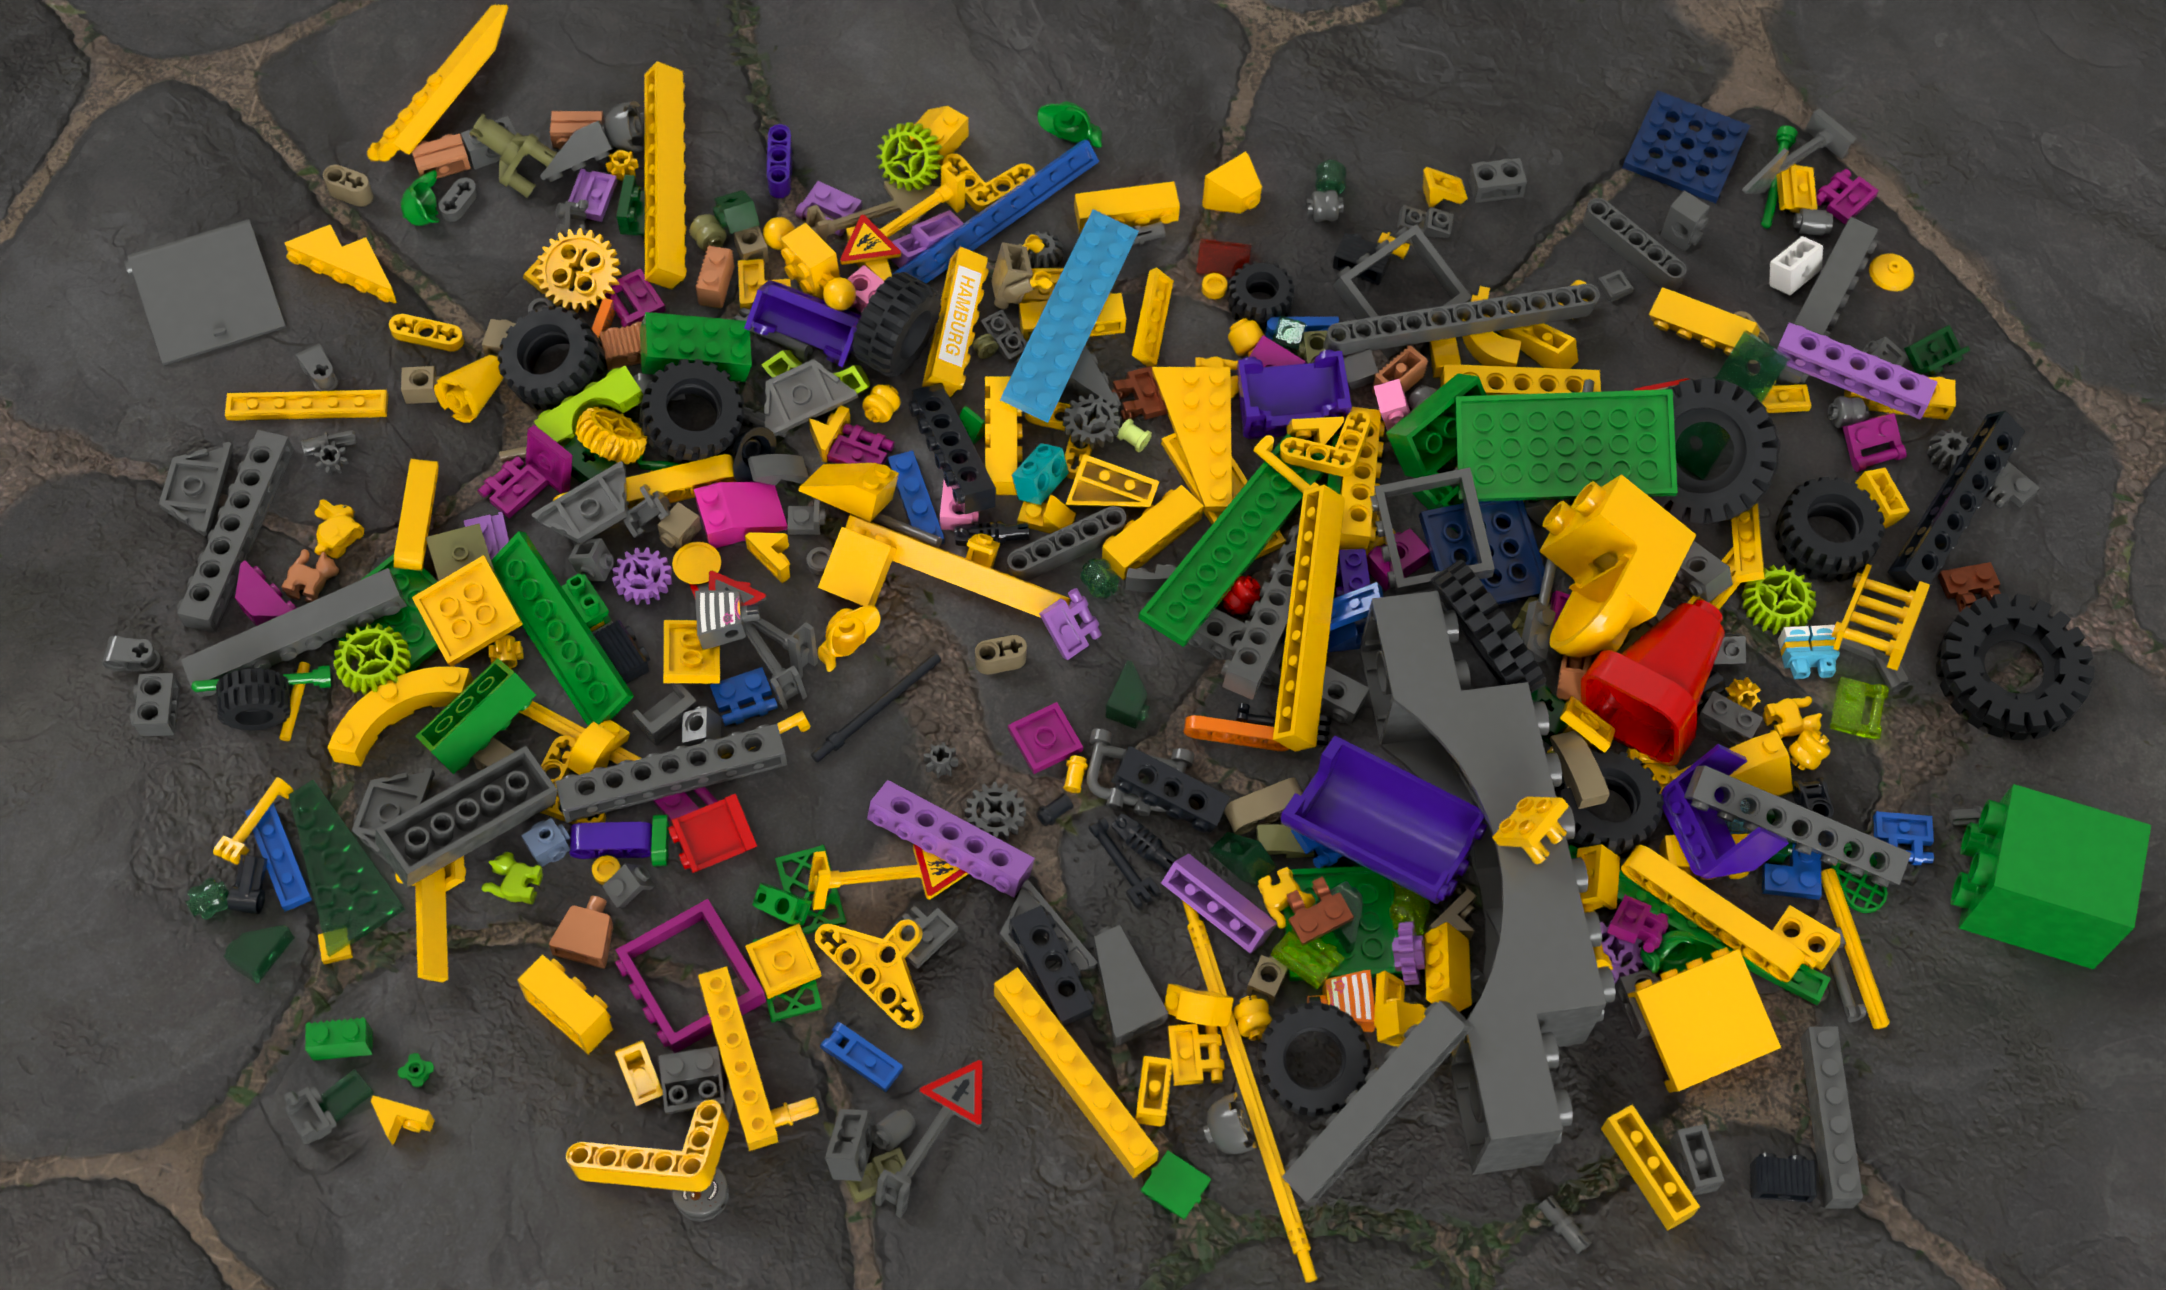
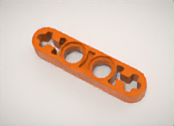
M1197 715L1188 716L1185 719L1184 734L1191 738L1274 751L1289 750L1286 746L1273 740L1274 727Z

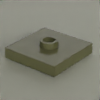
M479 523L426 537L438 581L483 555L487 558L493 569Z

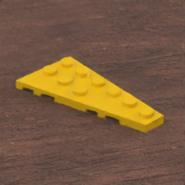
M1152 367L1153 377L1158 384L1161 398L1166 405L1169 419L1179 445L1184 452L1187 466L1192 473L1204 510L1224 511L1232 501L1230 367Z

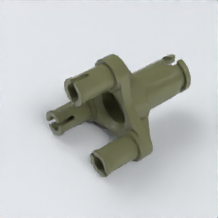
M483 113L469 133V135L476 136L478 141L501 155L499 182L506 187L509 185L526 198H528L536 185L517 173L516 167L525 155L529 154L548 167L557 152H554L538 141L539 138L534 134L522 136L517 132L514 135L492 119H487Z

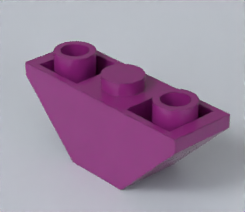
M245 560L240 564L235 599L243 613L256 626L296 609L291 601L287 603L281 598L283 594L275 584L268 585L264 581L266 576L259 567L255 566L252 568Z

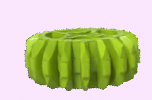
M907 122L906 125L897 124L896 129L890 128L888 130L890 136L884 135L882 137L885 144L877 146L882 150V154H878L876 157L882 159L883 162L878 168L886 170L882 177H890L889 184L897 182V189L905 185L907 191H912L913 186L916 190H922L923 184L925 186L931 185L930 178L936 179L938 177L935 169H941V165L937 162L944 158L943 155H938L937 152L942 146L934 144L938 137L936 135L930 136L931 130L929 128L923 129L922 124L914 126L913 122ZM910 136L917 139L923 148L918 149L915 143L911 142ZM897 146H898L899 150H898L897 155L895 156L896 149H897ZM917 153L916 155H913L909 160H903L908 158V156H910L911 154ZM925 158L924 166L922 168L921 163L922 160ZM897 165H902L906 172H909L910 177L905 176Z
M1773 564L1769 570L1764 568L1765 579L1746 582L1742 593V599L1744 600L1742 608L1748 610L1746 618H1755L1753 626L1759 623L1763 625V632L1769 628L1772 629V633L1775 635L1779 630L1782 632L1784 627L1806 626L1809 619L1814 615L1817 602L1814 600L1816 592L1810 590L1812 587L1811 583L1803 582L1805 579L1804 575L1799 577L1795 575V569L1788 572L1784 565L1777 570ZM1782 595V598H1781L1779 604L1776 605V602H1777L1779 596Z
M367 623L365 630L361 631V629L356 627V634L346 633L347 641H339L338 646L340 649L335 650L334 654L336 658L334 660V667L338 678L342 680L346 688L350 687L355 694L359 691L363 695L368 694L371 690L377 692L378 686L381 684L386 685L389 680L396 683L398 681L397 676L405 674V670L410 669L411 665L409 662L411 659V653L408 650L409 646L402 638V635L398 631L394 633L390 626L383 629L379 623L374 629ZM388 648L394 651L392 661L386 658ZM354 658L359 662L357 672L351 669Z

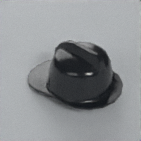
M759 426L740 434L734 441L733 454L735 459L733 474L737 482H755L753 481L748 463L750 457L775 453L777 446L776 437L767 427Z

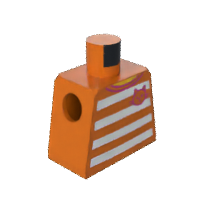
M1370 970L1326 979L1322 988L1323 995L1307 997V1003L1322 1002L1323 1004L1339 1007L1340 1010L1351 1015L1364 1032H1374L1375 1003Z

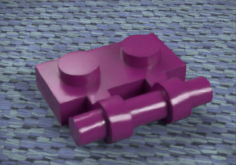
M1844 169L1841 173H1836L1831 178V182L1827 186H1822L1816 195L1817 205L1829 202L1830 204L1826 211L1845 225L1850 217L1854 218L1879 192L1878 189L1860 176L1854 181L1850 180L1849 178L1852 174L1848 169ZM1837 189H1843V190H1844V191L1841 192L1840 194H1838V193L1836 192Z
M846 423L843 433L849 435V438L838 435L828 453V461L835 464L877 463L884 465L887 460V453L881 450L883 448L892 451L895 442L887 439L886 435L881 433L876 435L868 432L863 426H853ZM860 441L868 442L871 446L860 443Z
M518 456L511 461H506L501 466L502 469L493 477L489 476L483 481L484 485L477 490L483 498L491 492L494 493L489 497L490 503L509 519L548 485L547 479L529 464L522 470H519L524 462ZM510 477L511 479L502 486L501 483Z
M1625 895L1610 923L1607 933L1616 936L1622 941H1628L1635 944L1638 938L1644 943L1643 949L1648 953H1652L1660 946L1662 942L1661 935L1665 934L1668 929V916L1663 913L1653 914L1650 912L1651 905Z

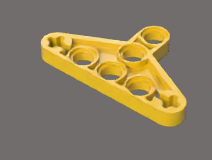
M902 920L895 925L884 939L833 924H823L817 929L815 933L817 945L898 1025L906 1029H915L922 1023L923 1011L905 960L922 939L923 933L919 924L912 920ZM908 925L913 926L915 929L914 938L910 941H904L901 937L902 929ZM826 932H835L832 935L833 939L842 945L837 948L832 943H824L826 941L824 934ZM886 947H893L896 952L893 961L885 963L881 957L882 951ZM847 949H853L856 953L855 961L849 965L844 964L842 954ZM868 968H872L876 972V978L871 984H865L862 981V973ZM887 988H893L896 992V998L890 1004H885L882 1000V993ZM900 1004L909 1011L914 1009L912 1014L914 1020L912 1022L908 1020L903 1021L906 1017L901 1010L896 1009Z

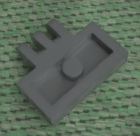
M2008 461L2005 468L2000 471L1995 479V484L1991 488L1993 492L1988 496V499L1992 502L1999 496L2001 499L1996 503L1998 508L2004 506L2009 500L2021 508L2039 491L2040 487Z
M913 906L909 911L916 918L915 920L906 913L901 917L902 920L907 919L916 922L922 928L921 941L906 957L916 969L958 931V926L939 908L935 909L927 917L916 906ZM908 925L902 929L901 935L905 938L903 939L904 941H910L914 938L915 929L913 926Z

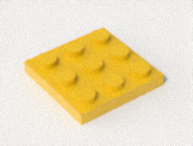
M484 555L412 597L447 664L451 667L523 625Z

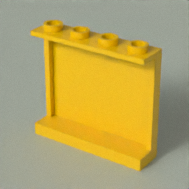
M1725 947L1712 952V959L1703 962L1702 958H1698L1685 964L1687 969L1679 973L1676 968L1660 974L1662 980L1652 983L1651 979L1642 981L1634 985L1635 991L1627 994L1629 998L1635 997L1668 1074L1669 1080L1664 1081L1668 1092L1681 1091L1781 1048L1739 949L1729 951Z

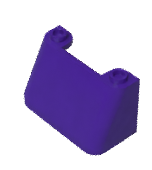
M1324 350L1315 358L1314 363L1263 367V362L1256 357H1246L1238 360L1237 372L1242 429L1244 437L1248 439L1264 438L1267 435L1272 437L1286 436L1287 425L1292 419L1344 417L1345 423L1347 415L1351 412L1352 405L1342 351ZM1344 423L1340 426V428L1337 431L1343 428Z

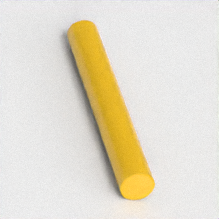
M300 662L297 673L309 672L311 665L306 662ZM305 684L293 685L290 696V717L283 722L279 737L283 741L291 740Z

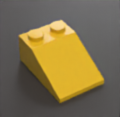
M877 463L823 464L800 486L799 491L871 522L893 499L899 473L891 470L886 465Z

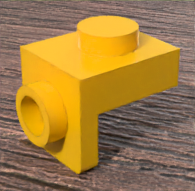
M975 534L967 542L969 549L966 558L993 568L1000 543L993 541V538L989 535Z

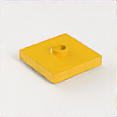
M1571 696L1564 705L1560 719L1605 753L1611 746L1615 728L1574 696Z
M799 923L745 946L767 999L822 976Z

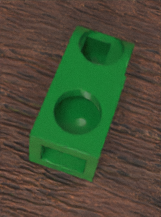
M760 883L752 905L789 924L799 923L804 926L812 901L772 885Z

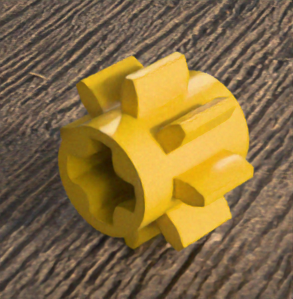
M619 149L613 155H609L610 162L606 163L607 172H611L612 175H615L621 181L624 180V175L636 176L635 169L639 168L638 161L633 159L631 151L626 152Z
M505 635L495 640V645H488L491 663L498 658L511 669L517 666V659H523L521 641H515L513 636Z
M1745 677L1744 680H1737L1735 678L1734 682L1729 687H1726L1725 690L1730 695L1727 697L1729 700L1752 711L1756 703L1761 701L1756 695L1760 688L1756 683L1752 684L1753 682L1748 677Z

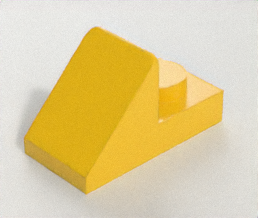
M1429 167L1423 169V191L1429 208H1433L1443 199L1462 204L1468 199L1461 178Z
M839 406L835 413L830 414L827 424L809 419L811 435L820 457L825 463H828V453L838 435H844L843 428L845 424H850V411L847 407Z
M1344 417L1292 419L1287 425V434L1300 439H1309L1313 435L1314 442L1326 444L1344 423Z
M1050 495L1048 503L1043 502L1041 505L1023 501L1017 524L1028 523L1030 529L1051 534L1073 524L1076 513L1055 496Z
M749 532L745 535L747 549L781 583L790 578V562L782 553L789 547L787 534Z
M643 1040L615 1051L636 1106L663 1095V1090Z
M373 1096L371 1099L385 1134L392 1145L396 1141L402 1124L404 1128L413 1132H420L421 1129L431 1131L435 1120L429 1111Z

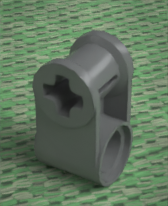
M320 343L295 354L300 367L305 375L308 376L316 391H336L339 385L338 379Z
M110 636L102 665L114 671L151 673L160 667L162 658L154 650L151 642L146 639Z

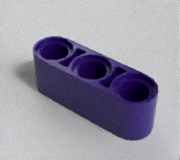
M777 124L772 126L768 132L767 181L771 196L784 198L791 192L792 140L790 129L785 125Z
M647 822L573 824L570 833L569 855L577 859H597L605 855L615 858L651 856L652 824Z

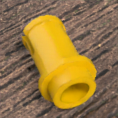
M1382 232L1378 242L1382 243L1388 240L1390 243L1396 238L1390 236V232L1387 234ZM1404 243L1394 250L1392 254L1404 259L1410 244Z
M1071 756L1070 760L1066 762L1068 771L1063 787L1065 791L1070 793L1081 792L1084 771L1088 769L1087 760L1084 757Z

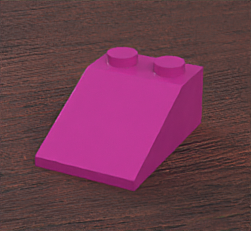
M719 482L694 489L697 508L708 544L714 548L745 541V535L749 532L775 533L786 530L788 527L775 485L760 482Z

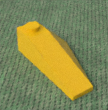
M1777 731L1752 738L1729 748L1745 756L1747 759L1745 764L1730 775L1731 777L1778 797L1792 793L1793 784L1789 753ZM1690 766L1670 774L1671 781L1677 778Z

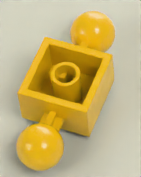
M775 217L765 224L763 229L765 242L771 248L781 250L786 263L784 267L786 274L791 280L795 279L799 283L804 293L820 299L824 298L825 303L830 308L839 311L846 310L853 305L856 299V289L852 282L840 277L836 252L806 223L795 229L788 219Z

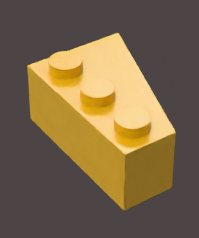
M1084 454L1066 506L1151 507L1160 481Z

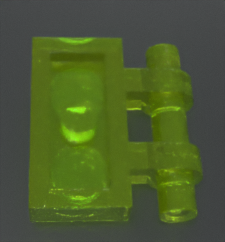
M1292 929L1273 948L1271 956L1318 989L1331 975L1335 967L1342 963L1345 957L1336 951L1337 948L1331 943L1327 945L1319 938L1302 946Z

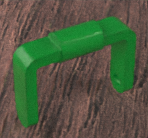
M644 453L637 460L640 469L650 471L680 465L667 461H643Z

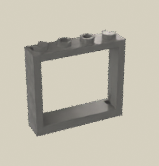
M1417 224L1409 230L1407 227L1402 228L1394 235L1396 239L1390 243L1388 240L1383 241L1375 248L1376 253L1371 256L1369 253L1363 255L1356 261L1357 266L1351 269L1349 266L1344 268L1337 274L1339 279L1333 285V288L1357 319L1377 317V313L1352 280L1409 241L1452 298L1443 306L1466 303L1472 298ZM1408 345L1380 350L1387 359H1390Z
M1470 467L1374 486V495L1370 496L1371 508L1373 512L1378 513L1379 521H1376V530L1378 537H1383L1385 546L1381 547L1384 563L1389 562L1391 571L1387 572L1388 582L1391 588L1395 587L1396 595L1433 589L1434 586L1431 578L1441 571L1404 578L1386 498L1459 484L1478 561V564L1469 565V567L1479 579L1493 577L1495 568Z

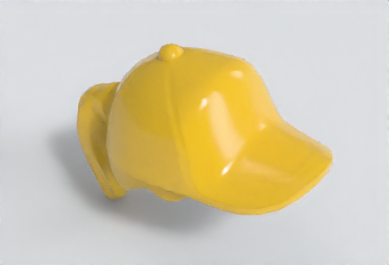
M867 605L856 610L844 608L830 619L826 629V640L818 648V657L826 665L828 672H831L836 667V657L851 655L876 631L880 624V614L875 606Z

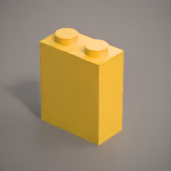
M851 525L850 530L841 527L818 588L863 606H875L897 549L890 546L891 540L879 535L872 539L865 536L866 530Z

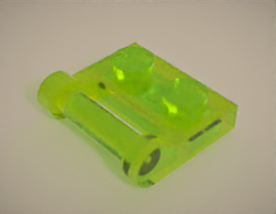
M1840 677L1830 729L1868 739H1880L1884 700L1888 698L1889 688L1883 684L1872 685ZM1866 696L1873 698L1869 725L1861 724Z

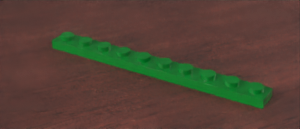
M1570 844L1569 852L1571 859L1577 858L1578 848ZM1619 870L1617 903L1621 904L1625 895L1651 905V913L1656 915L1666 914L1668 916L1669 930L1688 931L1696 938L1713 944L1716 951L1725 947L1729 951H1734V949L1630 880ZM1742 956L1749 971L1816 1006L1821 1001L1831 979L1802 963L1789 982H1783Z

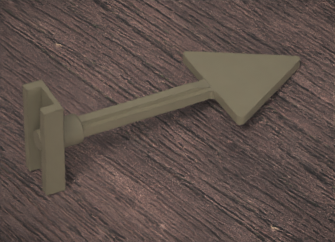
M885 181L884 188L893 201L835 220H827L818 205L810 206L807 210L806 224L826 243L827 236L835 234V231L856 225L862 214L869 220L896 211L904 214L935 193V190L939 187L923 185L922 190H916L913 186L912 191H907L905 185L897 189V182L889 184V181ZM926 213L909 223L910 228L916 225Z

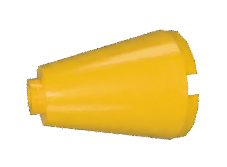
M488 355L448 373L436 381L437 384L434 385L436 398L444 410L449 407L455 413L452 415L453 418L463 423H470L481 412L504 378L498 368L500 364L498 357Z

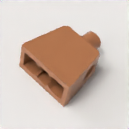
M591 896L586 908L575 905L569 908L549 943L554 956L602 969L606 968L613 932L611 916L603 913L607 903L606 900L598 896Z

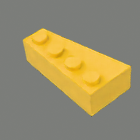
M985 376V468L996 487V495H1017L1012 474L1017 470V462H1022V446H1017V439H1022V423H1017V417H1022V410L1000 401L1011 377Z

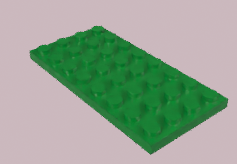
M1673 389L1456 396L1458 470L1470 467L1478 502L1576 499L1582 489L1590 482L1594 481L1602 487L1621 474L1649 497L1677 496ZM1458 484L1459 502H1463L1460 486Z

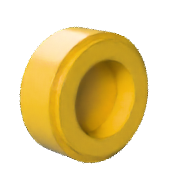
M1218 273L1206 275L1202 281L1203 294L1209 299L1222 298L1227 292L1228 283L1226 278Z
M609 855L601 856L594 861L592 874L597 883L604 885L621 866L615 857Z

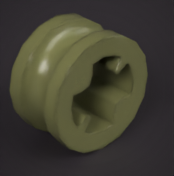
M988 333L978 337L972 347L977 351L979 358L985 359L992 356L998 350L999 345L994 341L992 334Z

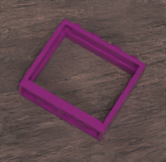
M708 899L616 949L619 960L615 961V964L622 977L628 975L632 982L628 986L636 1001L642 999L646 1006L642 1010L650 1024L654 1022L657 1024L660 1031L656 1034L664 1048L669 1046L673 1053L683 1050L714 1032L709 1014L674 1033L631 959L699 921L704 920L747 991L736 998L741 1016L767 1002L764 990Z

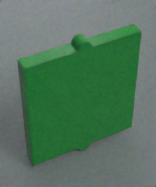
M1167 1151L1157 1167L1151 1169L1152 1174L1142 1187L1141 1192L1185 1220L1194 1205L1201 1202L1200 1196L1210 1183L1211 1178L1170 1151Z

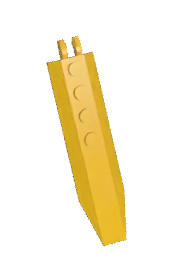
M491 5L437 72L427 79V84L423 89L413 96V101L408 107L398 114V119L394 124L383 132L384 136L379 142L370 145V148L367 150V157L370 161L380 160L386 162L399 150L410 155L496 50L508 5Z

